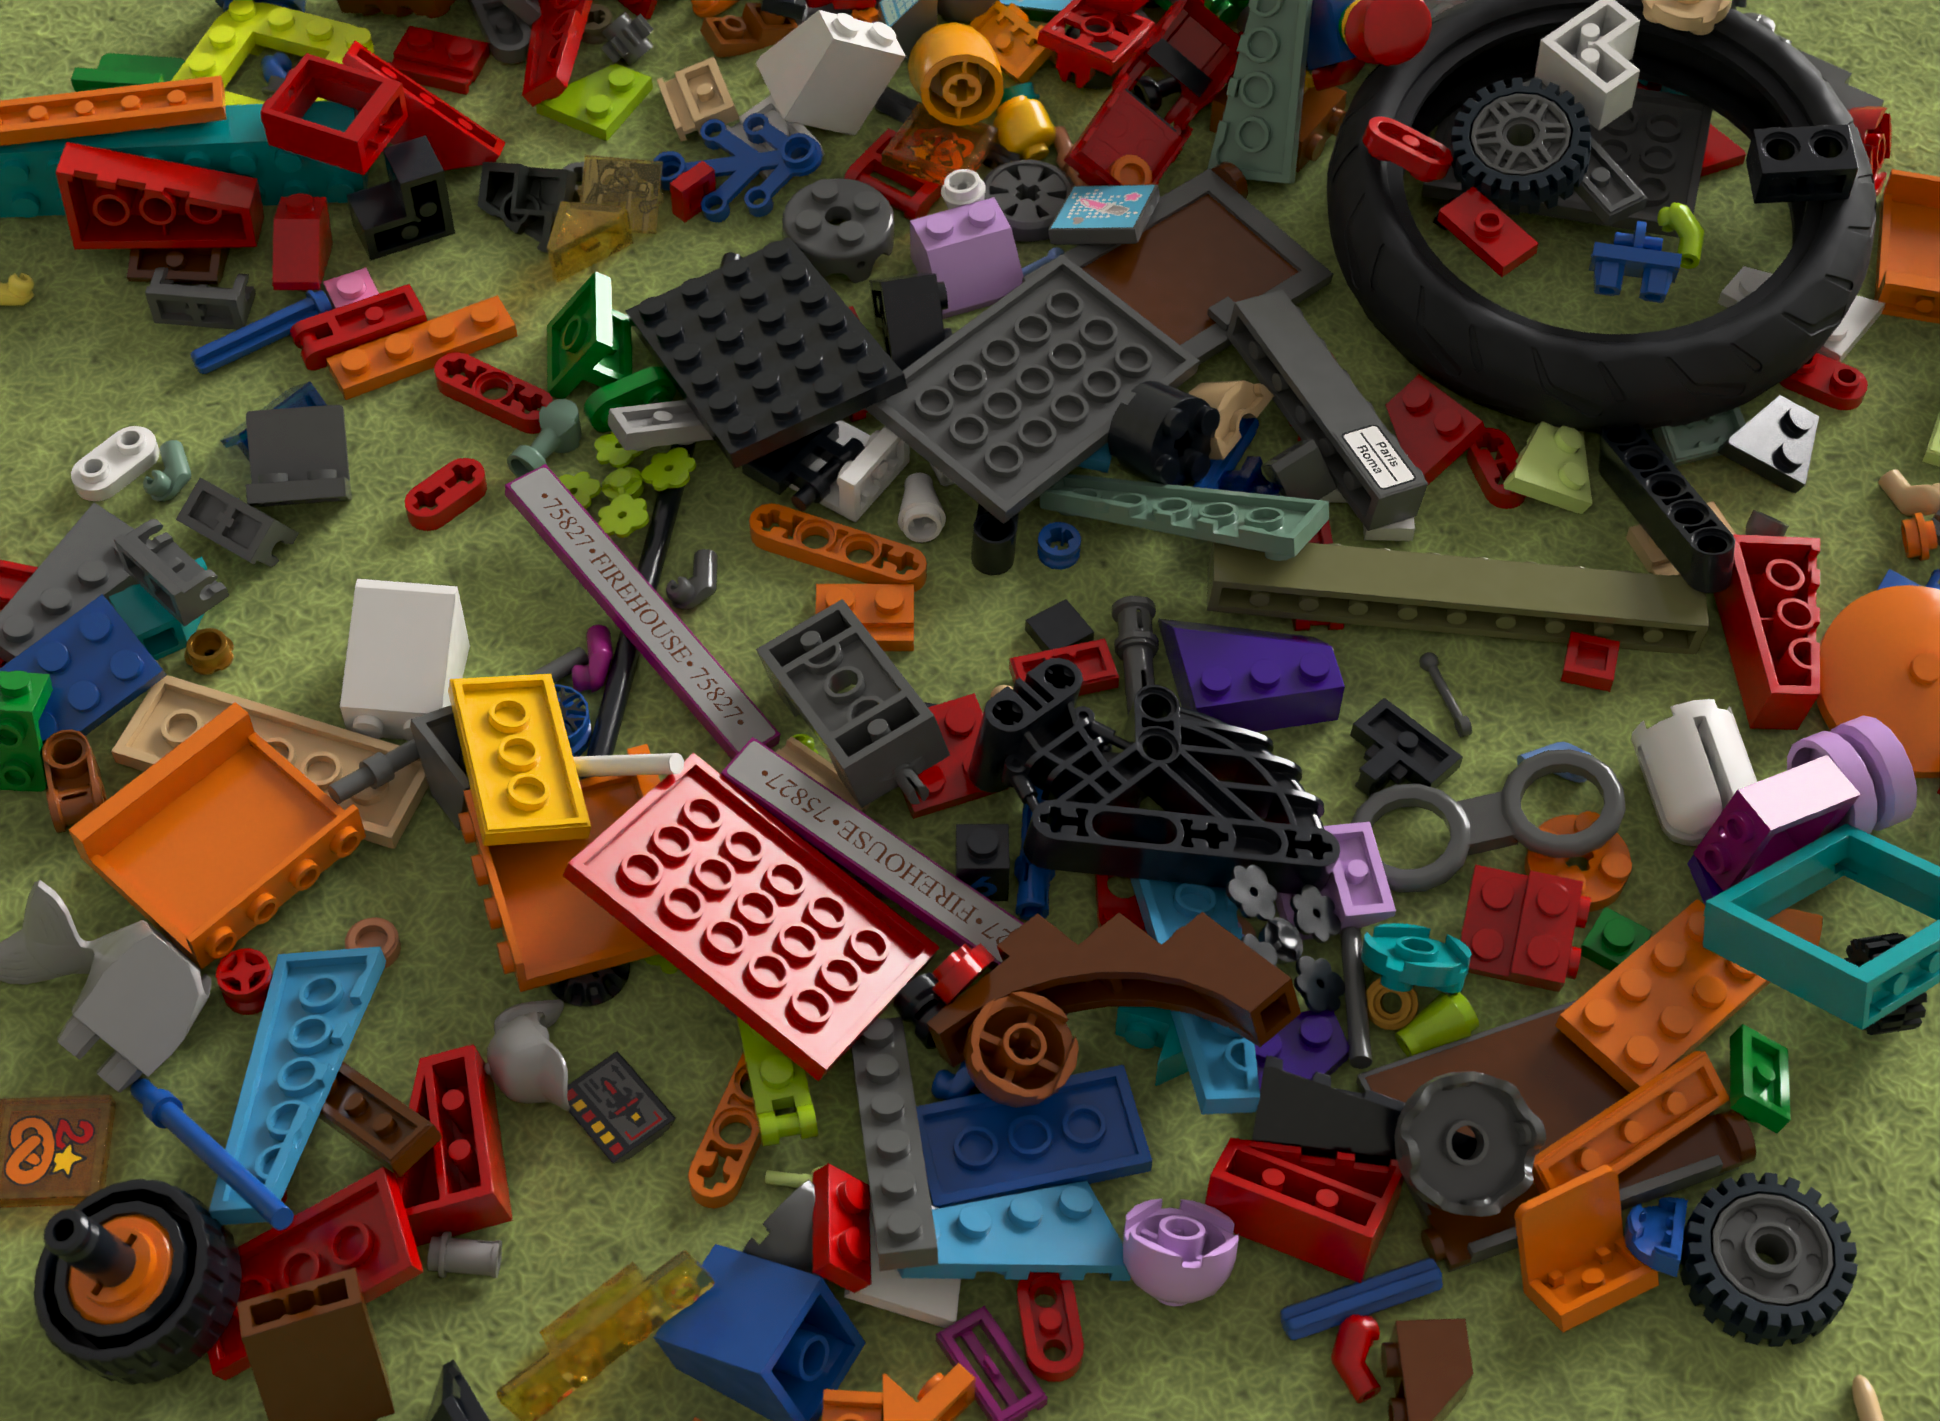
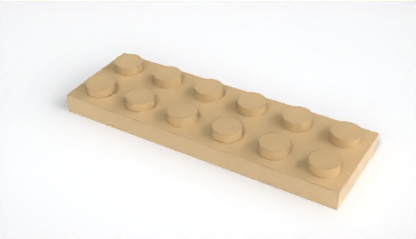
M167 675L150 688L111 752L116 763L145 771L236 702L249 713L254 731L330 797L327 789L329 785L358 770L361 761L377 752L385 755L399 747V745ZM421 759L395 772V778L377 789L368 787L338 804L344 810L352 804L358 808L366 834L363 840L395 849L429 787Z

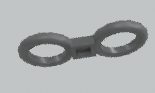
M1571 749L1547 750L1523 760L1508 775L1500 792L1455 801L1442 790L1419 783L1393 785L1372 794L1356 809L1351 823L1370 822L1373 828L1374 824L1385 813L1400 807H1419L1430 810L1444 820L1450 831V841L1445 852L1434 863L1419 869H1399L1389 866L1382 861L1390 890L1398 893L1425 892L1446 883L1463 867L1468 855L1518 845V842L1531 852L1551 858L1583 856L1603 847L1618 832L1626 807L1624 789L1615 773L1595 756ZM1568 772L1582 776L1597 787L1604 801L1600 817L1589 828L1575 834L1556 835L1542 831L1528 821L1521 809V801L1526 789L1534 781L1551 773Z

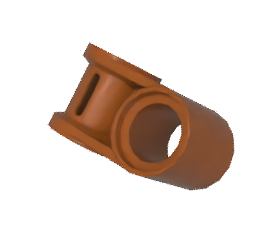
M72 729L61 730L52 734L45 741L42 748L48 789H46L47 802L57 834L66 832L67 826L76 824L107 800L100 768L85 735Z

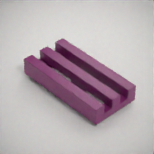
M985 1305L936 1334V1342L951 1365L954 1367L960 1363L976 1378L975 1401L989 1421H1021L1028 1417V1413L1036 1408L1038 1411L1047 1405L1048 1397ZM978 1325L982 1328L1027 1394L1026 1397L1021 1400L1018 1399L971 1329ZM960 1336L1008 1408L1003 1411L1001 1410L954 1339Z

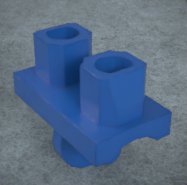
M1637 221L1634 234L1615 232L1613 244L1595 242L1589 265V271H1594V293L1607 296L1620 295L1623 276L1642 278L1639 298L1644 301L1663 303L1671 282L1675 283L1680 269L1682 254L1661 251L1663 238L1645 236L1647 222Z

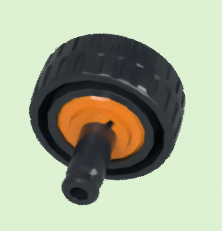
M145 1179L118 1182L94 1192L74 1208L64 1209L56 1213L48 1221L44 1229L43 1240L45 1246L41 1253L34 1279V1304L38 1321L45 1330L46 1337L52 1345L76 1364L102 1378L129 1385L138 1383L148 1384L170 1378L200 1360L220 1339L232 1319L240 1296L242 1283L241 1256L238 1246L234 1242V1236L226 1225H222L217 1219H212L209 1208L177 1186H171L164 1181Z

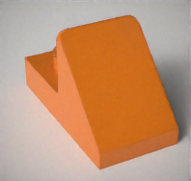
M960 1363L954 1366L945 1376L942 1373H937L930 1378L917 1396L918 1403L885 1373L882 1375L883 1421H954L975 1400L976 1378Z

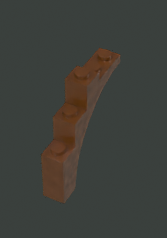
M1203 912L1185 926L1177 929L1162 945L1121 913L1116 914L1103 926L1095 929L1088 938L1077 945L1037 913L1021 927L1012 931L1007 938L997 945L1003 962L992 971L986 973L976 984L952 1003L943 1007L926 1024L940 1057L954 1068L965 1060L963 1053L968 1029L985 1004L993 999L1009 997L1013 992L1024 991L1043 996L1061 1008L1065 1014L1104 1007H1155L1189 1013L1228 1027L1259 1047H1262L1299 1016L1301 1010L1292 978Z

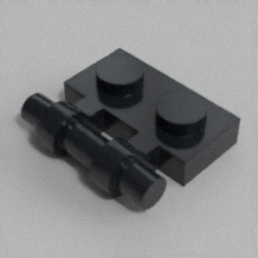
M832 423L742 465V473L779 496L791 484L800 488L791 497V502L798 510L805 511L813 502L820 503L830 493V486L837 480L843 465L849 460L854 461L865 447L856 438H851L844 446L835 442L839 438V425ZM818 458L827 462L817 472L808 468Z

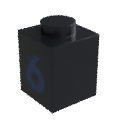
M956 824L955 876L991 901H1008L1010 875L1009 824Z

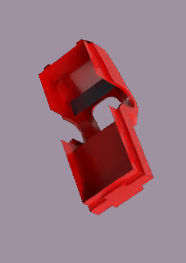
M1178 0L1171 5L1119 71L1112 83V92L1063 159V161L1079 173L1077 177L1088 186L1122 185L1107 170L1114 161L1125 155H1135L1142 158L1151 169L1152 184H1159V180L1170 164L1174 163L1183 150L1182 147L1191 136L1194 128L1187 127V125L1203 107L1212 102L1225 83L1229 84L1230 78L1234 75L1239 55L1237 48L1240 36L1244 35L1242 31L1235 33L1204 6L1205 0ZM1151 67L1163 68L1181 86L1180 97L1164 119L1131 93V90L1137 83L1135 79H1140Z

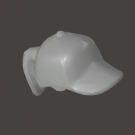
M561 999L516 1004L501 1012L494 1021L495 1035L487 1049V1063L484 1065V1070L486 1074L490 1075L505 1096L512 1101L518 1103L549 1102L565 1111L570 1110L567 1098L568 1070L566 1062L559 1049L549 1041V1032L547 1030L548 1027L558 1020L563 1011L564 1002Z

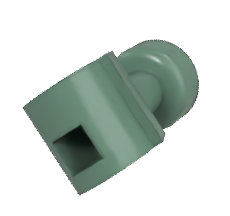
M558 399L552 401L547 407L542 406L539 412L541 432L530 446H518L507 458L508 467L516 477L519 478L544 464L547 465L545 459L553 452L567 453L580 446L579 440L582 437L579 410L574 402L567 399Z

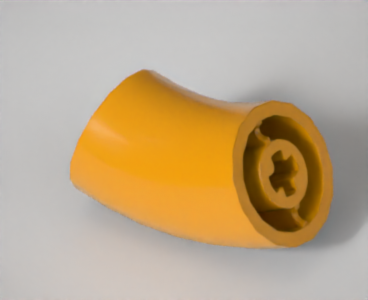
M957 22L936 25L923 33L911 49L908 61L910 82L921 97L928 113L940 122L955 126L975 124L989 117L999 106L1004 94L1000 64L987 38L973 27Z

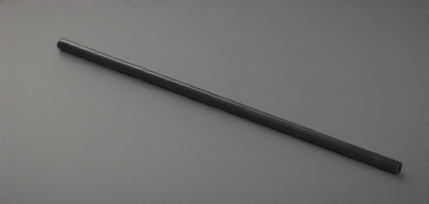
M726 253L722 257L719 268L731 260L741 259L742 257L737 253ZM696 442L690 445L672 444L670 450L682 447L687 450L689 457H693ZM685 486L658 491L637 568L656 591ZM622 631L619 634L586 756L614 754L640 652Z

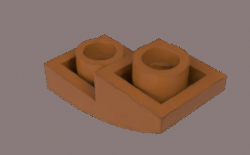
M746 3L742 17L732 15L704 17L700 32L716 57L744 55L775 45L797 28L798 24L792 18L761 11L760 3Z

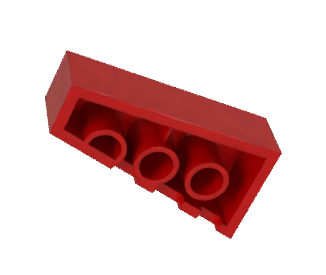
M66 142L56 169V176L74 249L257 247L265 217L258 178Z
M1733 534L1735 550L1731 585L1726 590L1714 593L1749 727L1750 729L1798 730L1820 695V643L1816 642V629L1820 624V608L1816 607L1817 589L1820 586V569H1817L1820 538Z

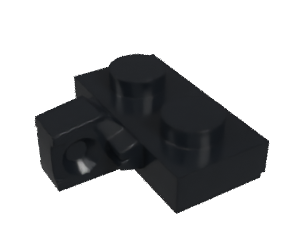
M1386 698L1379 701L1354 722L1350 736L1368 749L1364 754V759L1367 762L1360 767L1359 780L1355 783V787L1368 797L1381 791L1390 780L1400 785L1407 779L1412 784L1419 783L1437 788L1460 768L1463 756Z

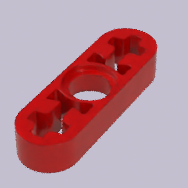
M449 353L436 362L434 372L437 387L443 395L524 433L539 434L541 432L539 422L540 411H537V408L547 407L553 401L552 396L547 391L465 353ZM492 388H502L507 391L499 399L492 400L483 396L487 390Z

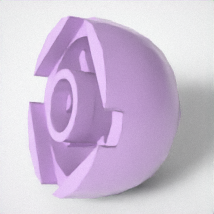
M1152 1199L1135 1205L1126 1214L1123 1235V1262L1134 1283L1159 1302L1168 1306H1183L1214 1295L1230 1277L1236 1261L1239 1234L1234 1236L1235 1224L1231 1218L1214 1207L1192 1200L1181 1199L1180 1209L1162 1208L1163 1199Z

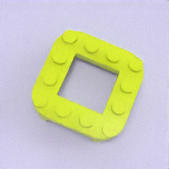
M233 0L229 4V10L222 13L213 22L172 81L221 75L225 88L249 54L259 56L265 47L302 57L308 53L343 64L342 59L354 41L366 47L373 54H375L371 33L366 28L274 4L254 3L252 0ZM225 91V105L264 104L265 102ZM318 97L315 101H329V100H326V99H323V98H319V97Z

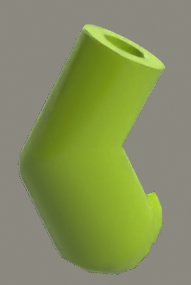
M1673 202L1670 207H1663L1657 215L1658 225L1663 226L1662 230L1664 232L1676 231L1680 238L1677 253L1682 254L1680 267L1693 269L1700 263L1705 232L1687 205Z

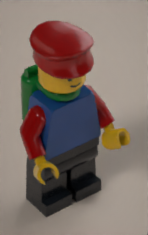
M1313 0L1306 67H1308V70H1312V74L1306 70L1304 94L1312 87H1315L1317 91H1321L1353 81L1365 63L1393 66L1400 65L1415 57L1423 50L1429 39L1432 27L1430 11L1424 1Z

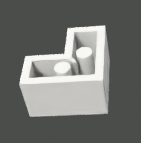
M1598 0L1541 39L1534 78L1542 79L1546 86L1550 82L1559 85L1560 95L1568 90L1574 95L1575 104L1580 102L1584 107L1585 117L1588 116L1590 124L1597 130H1601L1632 108L1640 70L1629 60L1633 57L1640 20L1615 0Z

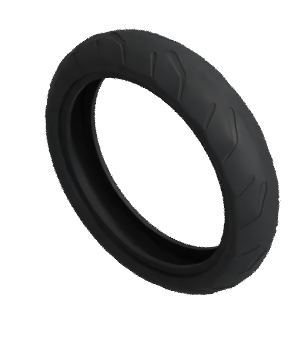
M1467 0L1431 19L1430 36L1422 51L1400 65L1385 66L1378 64L1363 81L1340 125L1327 173V205L1330 235L1334 252L1346 283L1358 300L1367 318L1374 323L1375 328L1411 364L1445 388L1465 399L1472 400L1477 405L1525 422L1538 424L1543 421L1556 427L1567 426L1575 428L1577 431L1600 433L1602 426L1622 428L1633 427L1639 424L1644 430H1652L1663 426L1676 427L1737 408L1797 372L1821 349L1842 322L1866 277L1875 234L1876 191L1871 164L1859 130L1853 123L1852 116L1829 82L1823 78L1821 72L1801 52L1783 38L1777 37L1774 31L1730 7L1726 17L1714 25L1710 33L1695 35L1690 31L1676 30L1660 23L1649 22L1643 15L1644 5L1642 0H1615L1640 20L1633 57L1629 60L1640 70L1638 79L1668 87L1705 104L1728 119L1750 140L1754 129L1849 124L1858 171L1849 199L1787 202L1792 223V248L1776 271L1754 292L1738 303L1705 319L1662 331L1638 334L1580 332L1528 319L1490 301L1462 282L1436 256L1416 226L1408 207L1403 186V176L1406 169L1390 161L1374 158L1368 152L1362 137L1370 119L1379 116L1399 121L1428 136L1440 122L1453 111L1463 106L1469 98H1476V92L1485 87L1488 91H1491L1493 83L1501 80L1507 85L1512 83V78L1522 77V80L1533 78L1535 76L1541 39L1598 0Z

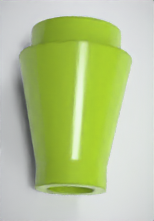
M1441 992L1409 1024L1395 1033V1039L1408 1058L1470 1037L1471 1032L1479 1028L1480 1025L1474 1009L1461 992L1450 993L1449 995Z

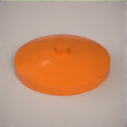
M1903 585L1882 588L1861 596L1844 608L1830 624L1820 641V695L1816 702L1830 731L1842 723L1863 715L1877 718L1891 729L1903 745L1913 767L1915 778L1940 777V590L1924 586Z

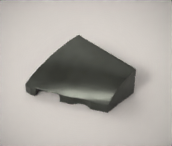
M483 162L478 207L491 216L502 218L506 227L516 234L521 235L525 233L538 241L537 249L541 252L554 253L560 243L569 217L577 173L566 169L534 168L522 164Z

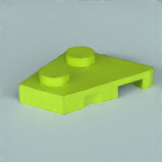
M614 63L568 84L564 92L557 98L547 99L536 105V112L569 127L608 141L652 91V77Z

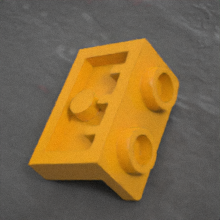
M997 0L986 13L974 18L968 26L973 27L987 38L998 58L1001 71L1018 84L1027 83L1047 59L1056 64L1057 52L1037 44L1038 33L1044 27L1040 24L1037 28L1033 27L1028 23V16L1018 6L1010 3L1006 7Z

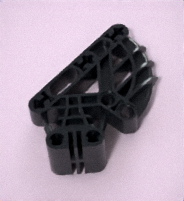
M1051 658L1043 661L1027 672L1025 682L1021 678L1017 679L1013 690L1007 686L991 697L986 703L968 770L969 779L974 786L990 793L1001 792L1012 787L1015 789L1021 802L1028 804L1033 814L1024 840L1023 850L1026 858L1035 866L1048 870L1226 887V884L1232 880L1230 872L1234 867L1242 866L1246 869L1250 865H1257L1265 872L1268 880L1267 884H1271L1277 893L1296 895L1299 889L1306 884L1315 886L1319 892L1325 888L1340 855L1339 842L1333 834L1324 829L1320 819L1325 812L1323 801L1315 795L1307 793L1299 783L1302 779L1300 766L1290 760L1272 754L1271 752L1274 750L1273 741L1267 736L1248 729L1231 726L1201 712L1180 707L1177 696L1171 690L1160 685H1147L1141 688L1135 695L1126 722L1124 739L1115 735V730L1094 720L1095 714L1090 708L1085 706L1075 708L1083 681L1082 673L1077 665L1062 658ZM1110 744L1123 750L1109 762L1102 755L1104 747H1109ZM1034 786L1043 790L1041 799L1044 802L1040 804L1036 799L1038 797V792L1036 791ZM1149 796L1164 811L1133 807L1137 805L1140 797L1142 801Z

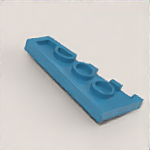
M1088 1181L934 1209L932 1214L939 1265L897 1269L901 1278L974 1279L977 1272H997L1004 1275L1005 1279L1027 1280L1030 1272H1058L1060 1280H1083L1086 1273H1108L1110 1281H1130L1131 1279L1123 1262V1243Z

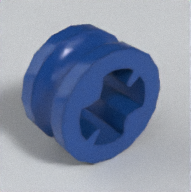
M1054 522L1044 526L1038 535L1037 555L1039 560L1045 566L1059 570L1070 568L1076 564L1080 557L1081 536L1079 531L1074 526L1064 522ZM1059 541L1061 542L1060 546L1066 543L1067 549L1058 550L1057 545L1051 548V543Z

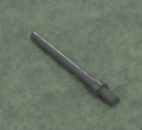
M577 647L528 675L551 674L553 683L571 674V669L575 665H587L589 663L588 656L581 647ZM414 738L385 755L377 752L361 761L358 770L327 787L330 797L337 804H340L368 787L377 789L393 780L395 772L420 759Z

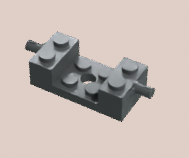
M843 599L756 649L773 688L794 717L801 715L827 750L838 777L861 808L897 787L901 788L911 804H920L916 792L923 801L927 799L929 789L917 775L950 756L935 716ZM851 684L856 685L848 692L838 693Z

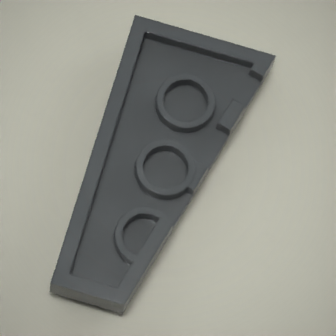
M93 503L0 612V658L8 663L101 594L110 602L109 596L119 593L129 586L139 584L124 570L114 542L116 537L121 534L125 536L133 531L134 528L96 503ZM148 538L146 544L151 542L152 540Z

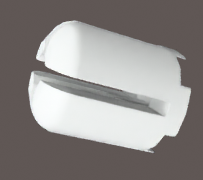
M1714 699L1693 700L1671 706L1672 717L1658 722L1649 729H1646L1645 723L1642 721L1632 732L1631 741L1661 829L1671 841L1687 846H1698L1738 789L1757 782L1731 707L1729 706L1727 710L1718 709Z

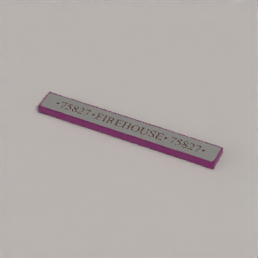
M546 464L505 484V496L732 760L752 737L770 749L779 744L781 734Z
M752 737L721 772V775L801 838L957 946L961 947L966 943L973 949L981 943L996 958L988 966L990 969L993 970L1003 962L997 945L1007 938L1012 931L1021 927L1024 924L1023 922L766 745Z

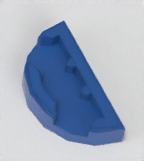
M1661 1197L1657 1206L1643 1208L1641 1204L1632 1207L1626 1219L1624 1239L1626 1247L1637 1260L1656 1271L1677 1277L1681 1260L1688 1200Z

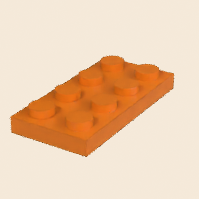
M1696 899L1562 1012L1555 1024L1563 1034L1629 1093L1688 1056L1771 983L1703 947L1705 922L1703 914L1706 905L1699 899Z

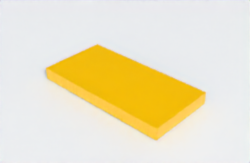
M535 674L450 679L448 694L483 846L589 838L591 824L552 675Z

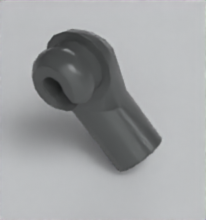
M709 549L698 550L694 554L693 576L689 579L679 576L678 584L673 579L668 583L666 595L672 601L674 607L683 610L693 609L716 592L718 564L716 552Z

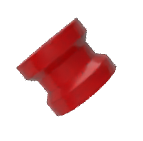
M251 948L237 949L228 953L221 959L216 968V980L226 1005L233 1012L241 1015H254L263 1011L273 975L267 957L260 951ZM251 981L255 983L252 987H250Z

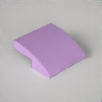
M1361 822L1324 826V829L1333 834L1338 840L1340 855L1325 888L1320 893L1321 896H1328L1333 900L1335 904L1334 913L1340 919L1341 930L1346 927L1362 928L1393 917L1396 909L1371 823ZM1277 893L1275 903L1279 917L1286 919L1294 925V911L1290 906V899L1295 894ZM1299 932L1302 940L1313 939L1312 935L1306 936Z

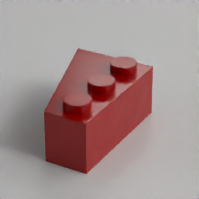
M474 1044L419 1058L409 1108L434 1124L443 1138L401 1177L395 1174L416 1246L430 1243L432 1236L442 1237L445 1231L451 1232L452 1237L513 1221L494 1082L490 1075L485 1073L484 1065L486 1063Z

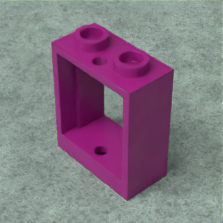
M1828 755L1738 789L1693 854L1721 889L1725 891L1833 831L1861 794Z

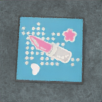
M1158 184L1073 186L1048 229L1050 243L1054 245L1138 243L1160 200Z

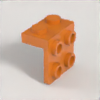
M1609 1165L1595 1168L1522 1203L1516 1209L1515 1223L1523 1291L1562 1332L1572 1329L1659 1285L1658 1271L1637 1260L1626 1247L1623 1235L1618 1174Z

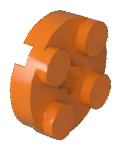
M1586 811L1579 815H1562L1547 820L1538 828L1556 835L1575 834L1589 828L1600 817V814ZM1616 833L1603 847L1582 856L1588 861L1586 871H1581L1577 865L1569 867L1566 864L1569 858H1551L1531 852L1528 849L1524 869L1526 875H1529L1530 870L1583 881L1581 895L1591 897L1589 910L1591 912L1603 909L1618 899L1629 879L1632 862L1625 841Z

